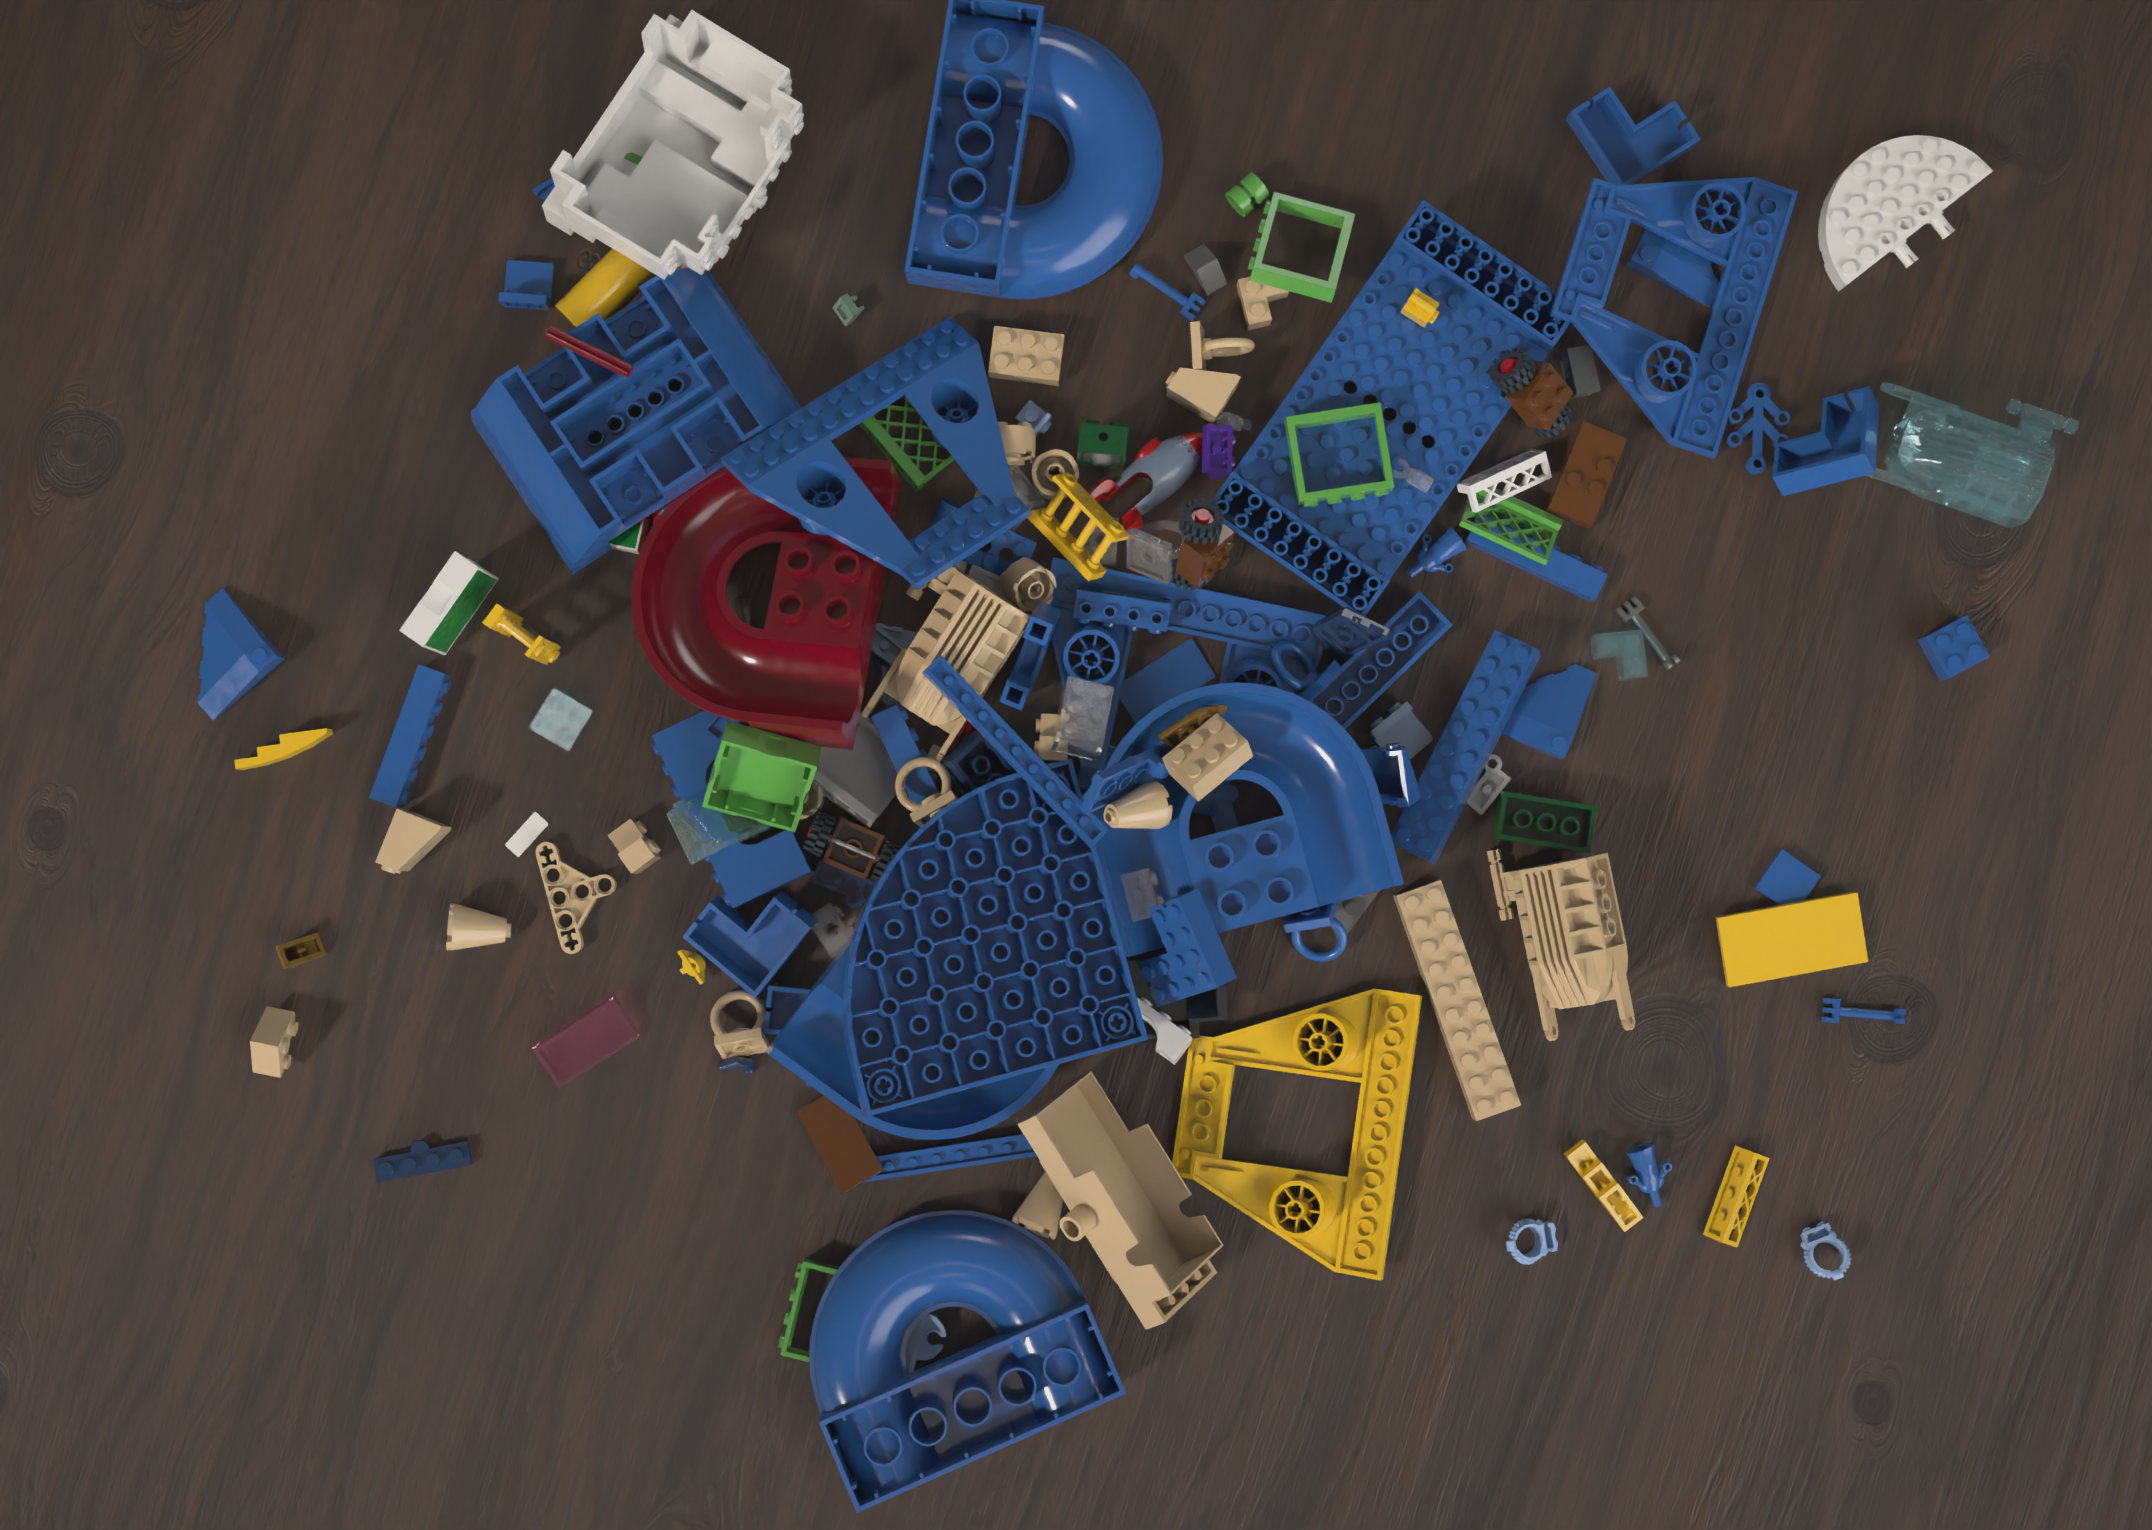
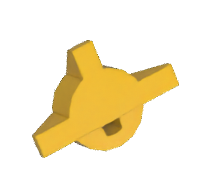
M679 950L677 953L682 958L683 966L680 972L695 977L700 985L704 983L706 967L704 958L698 953Z

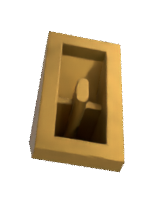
M318 932L275 946L284 969L294 968L326 955Z

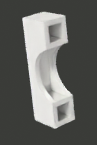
M1143 997L1137 998L1143 1020L1147 1021L1156 1032V1052L1175 1065L1192 1043L1191 1032L1182 1025L1177 1027L1170 1022L1172 1020L1171 1017L1163 1011L1159 1013L1151 1008L1153 1005Z

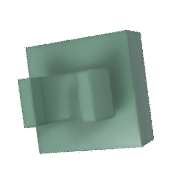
M848 293L841 296L833 306V310L845 327L852 324L865 308L864 306L858 308L854 303L858 297H850Z

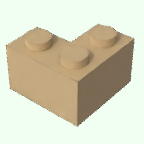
M1250 277L1238 279L1236 286L1247 331L1269 326L1272 317L1268 302L1287 298L1289 291L1250 281Z
M1041 714V719H1036V733H1040V740L1035 741L1034 753L1043 762L1054 763L1068 759L1069 715Z
M629 819L608 834V837L620 852L618 856L631 874L641 873L661 858L658 853L661 851L660 847L654 839H648L645 835L647 829L640 820L636 822L635 819Z
M266 1007L250 1039L252 1069L254 1073L281 1078L284 1070L289 1068L291 1063V1055H288L290 1039L296 1035L298 1030V1022H295L294 1011Z

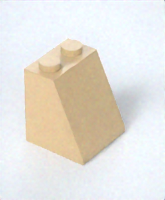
M1180 367L1177 373L1172 371L1166 381V396L1214 425L1238 387L1241 377L1237 374Z
M396 809L375 862L382 865V870L393 874H400L401 871H410L450 832L452 827L409 810Z

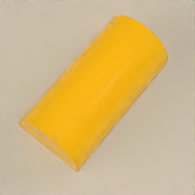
M612 248L555 307L575 327L597 313L605 321L613 316L640 290L639 286L649 281L655 274Z

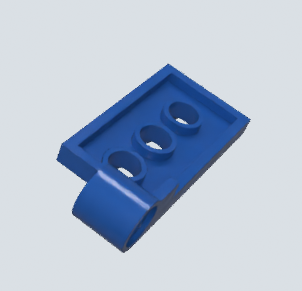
M941 498L932 521L937 523L962 506L950 499ZM1009 529L991 541V548L989 550H982L980 548L962 561L1001 576L1014 562L1023 557L1030 559L1038 541ZM1003 548L1011 549L1013 557L1009 560L1003 559L1000 556V550Z
M1157 745L1138 755L1129 756L1120 763H1114L1107 769L1098 770L1091 779L1092 784L1083 796L1084 801L1080 809L1087 815L1112 803L1140 787L1148 773L1159 779L1167 778L1169 773L1162 758L1172 749H1169L1166 745Z

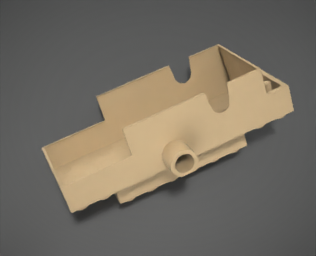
M1092 1071L1070 1081L1018 1123L1019 1128L1038 1156L1040 1164L1070 1210L1059 1223L1063 1233L1072 1241H1079L1086 1235L1145 1329L1165 1323L1217 1273L1209 1259L1224 1246L1205 1215L1190 1218L1183 1215L1179 1207L1180 1202L1192 1194L1148 1124L1128 1131Z

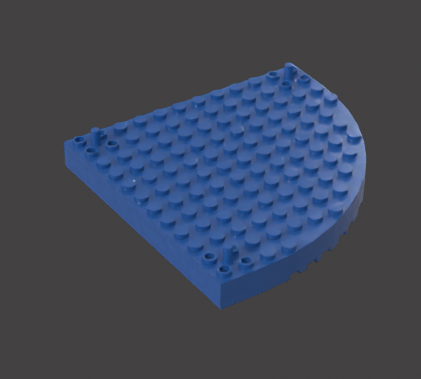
M1072 758L1047 764L1083 803ZM1018 772L998 778L965 794L942 809L916 831L891 859L875 883L861 911L851 940L845 969L843 1021L850 1069L863 1117L1148 1040L1096 846L1094 845L1090 848Z

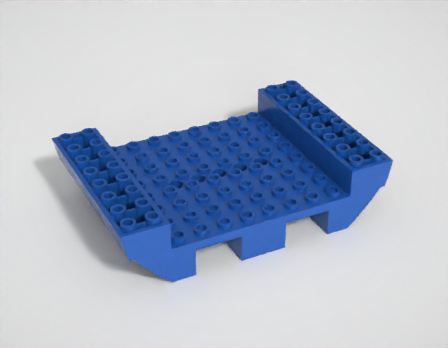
M690 268L677 269L672 275L668 274L665 280L655 276L639 286L643 296L605 321L597 313L568 332V334L631 364L633 371L629 377H624L563 347L524 373L517 365L498 377L481 398L476 408L471 410L473 425L572 574L612 549L608 543L610 540L723 468L724 465L722 464L721 457L802 408L708 270H705L700 275ZM673 381H680L682 383L681 389L677 392L669 389ZM653 394H660L662 396L659 404L653 405L649 402ZM633 407H640L642 413L639 417L633 418L629 415ZM615 419L621 420L622 426L619 430L613 431L609 428L611 421ZM592 433H601L602 439L599 443L593 444L589 441Z

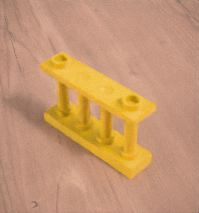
M1068 472L1054 475L1052 480L1059 486L1047 508L1032 510L1030 512L1031 516L1027 518L1088 581L1102 578L1107 570L1101 565L1100 560L1111 543L1127 540L1130 535L1119 522H1116L1094 500L1073 475ZM1067 494L1075 503L1061 524L1055 518L1054 513ZM1082 510L1090 520L1076 539L1069 529ZM1098 526L1106 535L1093 555H1091L1084 545Z
M496 604L482 622L483 624L505 636H514L529 648L525 655L533 660L548 665L549 662L552 664L558 658L560 645L540 635L536 638L522 627L523 624L521 622L524 618Z

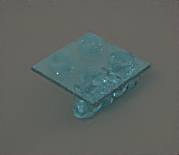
M553 688L528 728L569 751L593 711L558 689Z

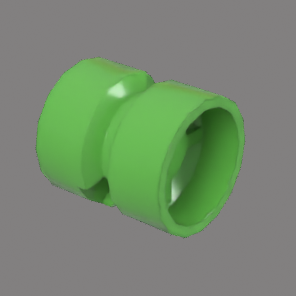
M1250 172L1240 181V186L1235 185L1225 193V196L1235 211L1242 217H1246L1254 210L1255 203L1261 204L1270 194L1263 182Z

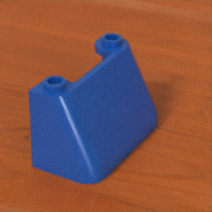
M1400 742L1386 744V747L1360 749L1373 772L1382 804L1390 803V806L1397 804L1398 808L1410 807L1420 799L1419 786L1405 746H1401Z

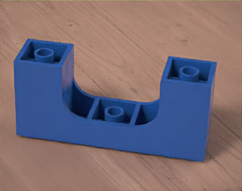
M702 711L652 735L654 741L651 742V745L656 755H660L664 761L661 766L667 777L670 776L674 782L671 787L675 796L682 799L684 806L681 807L687 820H692L694 828H691L695 839L697 841L700 840L705 848L701 851L706 862L712 863L715 869L712 871V875L716 883L723 886L725 892L722 893L725 903L727 906L731 905L732 908H740L814 873L815 870L806 851L802 850L803 844L796 830L795 832L785 830L760 843L749 845L742 842L736 836L725 813L702 807L707 784L719 749V745L701 730L714 714Z

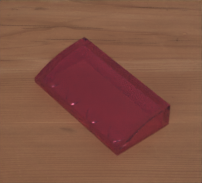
M612 995L535 1044L532 1051L557 1087L561 1088L638 1039L639 1035L616 997Z

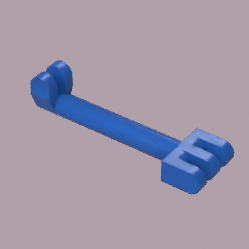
M1136 262L1129 273L1134 279L1140 276L1181 304L1183 307L1179 313L1191 321H1194L1196 317L1189 310L1191 309L1195 313H1199L1201 310L1194 302L1202 306L1206 302L1194 292L1187 298L1146 270L1138 262Z
M1823 998L1822 1001L1825 1004L1832 1003V1008L1822 1007V1012L1831 1013V1017L1823 1016L1821 1017V1022L1839 1023V1016L1892 1020L1894 1023L1905 1024V1009L1890 1011L1841 1007V999Z

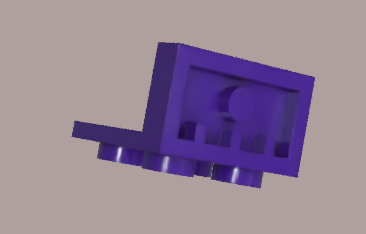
M1203 425L1202 473H1210L1211 480L1227 476L1234 469L1235 459L1232 457V447L1235 444V435L1233 433V426Z

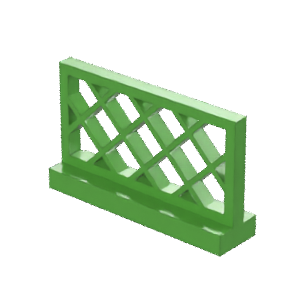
M904 395V407L892 406L890 404L883 408L887 409L886 421L876 420L872 415L858 425L886 458L892 461L898 472L917 492L924 487L925 483L955 459L952 455L947 459H937V447L941 446L936 444V442L921 441L922 429L930 430V427L922 425L924 419ZM890 410L904 411L903 423L889 421ZM907 412H916L920 416V423H906ZM889 426L903 427L902 439L892 438L888 434ZM905 427L919 429L918 440L904 439ZM904 443L918 445L917 456L906 455L903 451ZM920 446H934L933 458L920 457ZM919 461L933 462L932 471L926 476L919 470Z
M1495 489L1494 492L1499 495L1503 491ZM1482 490L1476 493L1478 504L1483 502L1487 492ZM1513 496L1475 513L1471 510L1468 498V503L1459 526L1546 565L1558 531L1564 521L1563 519ZM1483 515H1489L1492 521L1486 522ZM1475 517L1479 524H1475L1467 520V518ZM1504 525H1510L1514 531L1507 532ZM1497 527L1500 534L1492 532L1490 528ZM1525 535H1532L1535 541L1529 542ZM1518 537L1522 544L1514 542L1512 538ZM1540 547L1544 555L1536 552L1534 548Z

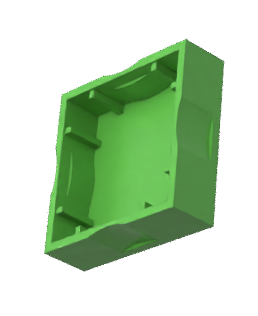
M727 721L707 784L702 807L733 816L747 817L766 825L795 832L803 810L806 794L810 790L818 767L822 747Z

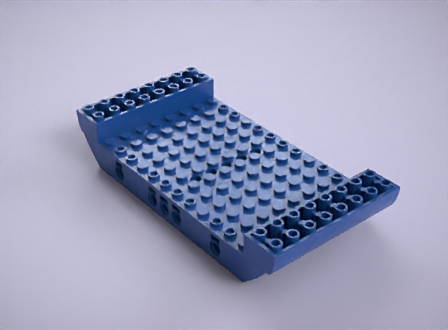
M1423 200L1397 236L1393 246L1237 468L1229 475L1213 498L1212 506L1218 504L1219 510L1222 509L1224 512L1223 524L1343 608L1365 617L1404 558L1511 407L1510 403L1505 399L1506 393L1501 392L1490 379L1489 372L1491 370L1489 368L1491 365H1494V359L1498 360V355L1501 353L1505 355V351L1508 349L1511 352L1512 348H1517V350L1521 348L1531 360L1542 362L1570 324V322L1550 316L1557 292ZM1416 288L1440 303L1436 309L1440 312L1433 324L1428 322L1425 327L1400 313ZM1353 382L1357 387V391L1354 394L1346 393L1344 390L1345 383ZM1368 395L1373 396L1376 399V403L1381 402L1382 414L1385 409H1392L1395 412L1396 417L1393 421H1387L1383 417L1394 481V488L1392 491H1389V494L1382 495L1381 497H1375V494L1365 495L1366 498L1360 500H1351V497L1342 498V502L1335 504L1321 501L1314 507H1304V504H1297L1284 423L1286 417L1364 405L1363 399ZM1374 417L1295 429L1306 493L1384 481ZM1406 422H1410L1415 426V432L1411 435L1405 434L1402 430V425ZM1424 436H1431L1435 442L1434 446L1431 448L1424 447L1422 445V438Z

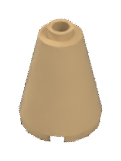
M1156 781L1147 782L1105 807L1104 820L1112 828L1160 829L1167 826L1172 818V805L1168 806L1166 799L1170 796L1162 784Z
M450 903L446 950L452 951L503 943L505 938H510L511 924L507 923V918L456 903Z
M1044 1172L1014 1214L1012 1222L1017 1225L1019 1222L1025 1224L1024 1228L1045 1238L1050 1236L1052 1240H1055L1063 1199L1046 1172Z

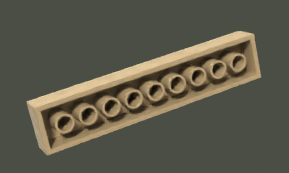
M1441 880L1393 895L1472 1119L1479 1121L1521 1106Z

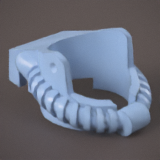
M1524 1218L1517 1221V1223H1514V1227L1511 1228L1512 1231L1510 1230L1509 1240L1506 1241L1507 1251H1511L1513 1258L1524 1265L1537 1262L1549 1251H1558L1555 1225L1553 1222H1542L1540 1219L1535 1221L1530 1218ZM1529 1227L1535 1235V1244L1529 1253L1522 1255L1516 1247L1515 1240H1517L1519 1233L1524 1228Z
M1821 1222L1816 1225V1228L1811 1229L1808 1227L1803 1229L1800 1235L1802 1238L1801 1247L1805 1250L1803 1254H1805L1804 1259L1807 1267L1814 1274H1818L1817 1276H1822V1278L1827 1277L1830 1279L1832 1277L1834 1281L1843 1278V1272H1846V1269L1851 1264V1253H1849L1848 1246L1844 1244L1845 1242L1837 1238L1835 1231L1830 1230L1829 1223ZM1818 1243H1829L1837 1249L1840 1257H1842V1263L1838 1269L1833 1271L1825 1270L1816 1264L1813 1251Z

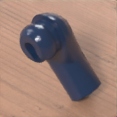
M735 1056L719 1061V1067L722 1072L742 1067L743 1073L746 1075L754 1073L756 1070L754 1067L755 1062L751 1058Z

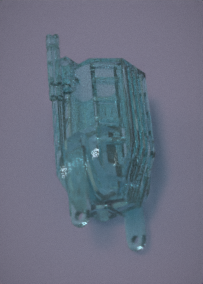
M1884 382L1881 384V391L1907 400L1909 403L1903 421L1896 425L1892 440L1890 441L1884 459L1887 466L1886 471L1875 467V473L1866 476L1904 488L1926 500L2008 528H2013L2028 521L2044 494L2055 461L2054 441L2050 440L2053 429H2064V432L2074 435L2079 428V421L2071 418L2066 420L2065 416L2027 403L2022 405L2021 401L2010 398L2009 403L2006 405V412L2014 415L2019 413V416L2023 417L2018 427L2014 428L1960 410V406Z

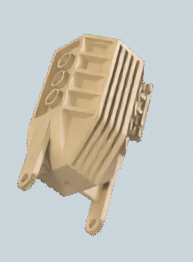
M954 567L949 568L917 590L911 585L906 594L918 601L923 594L922 589H926L928 586L941 594V597L909 648L901 650L862 713L863 717L868 718L884 692L890 695L911 712L950 734L935 758L939 762L947 754L966 724L967 719L922 672L941 655L983 698L1025 632L1031 616L1003 596Z
M1501 849L1487 851L1488 860L1492 864L1490 865L1497 904L1501 909L1499 910L1501 921L1514 919L1513 908H1510L1511 901H1516L1527 959L1533 977L1542 1026L1547 1040L1555 1041L1558 1039V1023L1554 1008L1565 1009L1593 1005L1615 999L1621 1025L1627 1031L1633 1030L1635 1026L1634 1010L1626 976L1628 952L1608 853L1567 859L1505 872L1504 864L1501 863Z

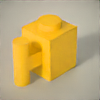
M1416 288L1400 313L1425 327L1428 322L1433 324L1440 312L1436 309L1440 303Z

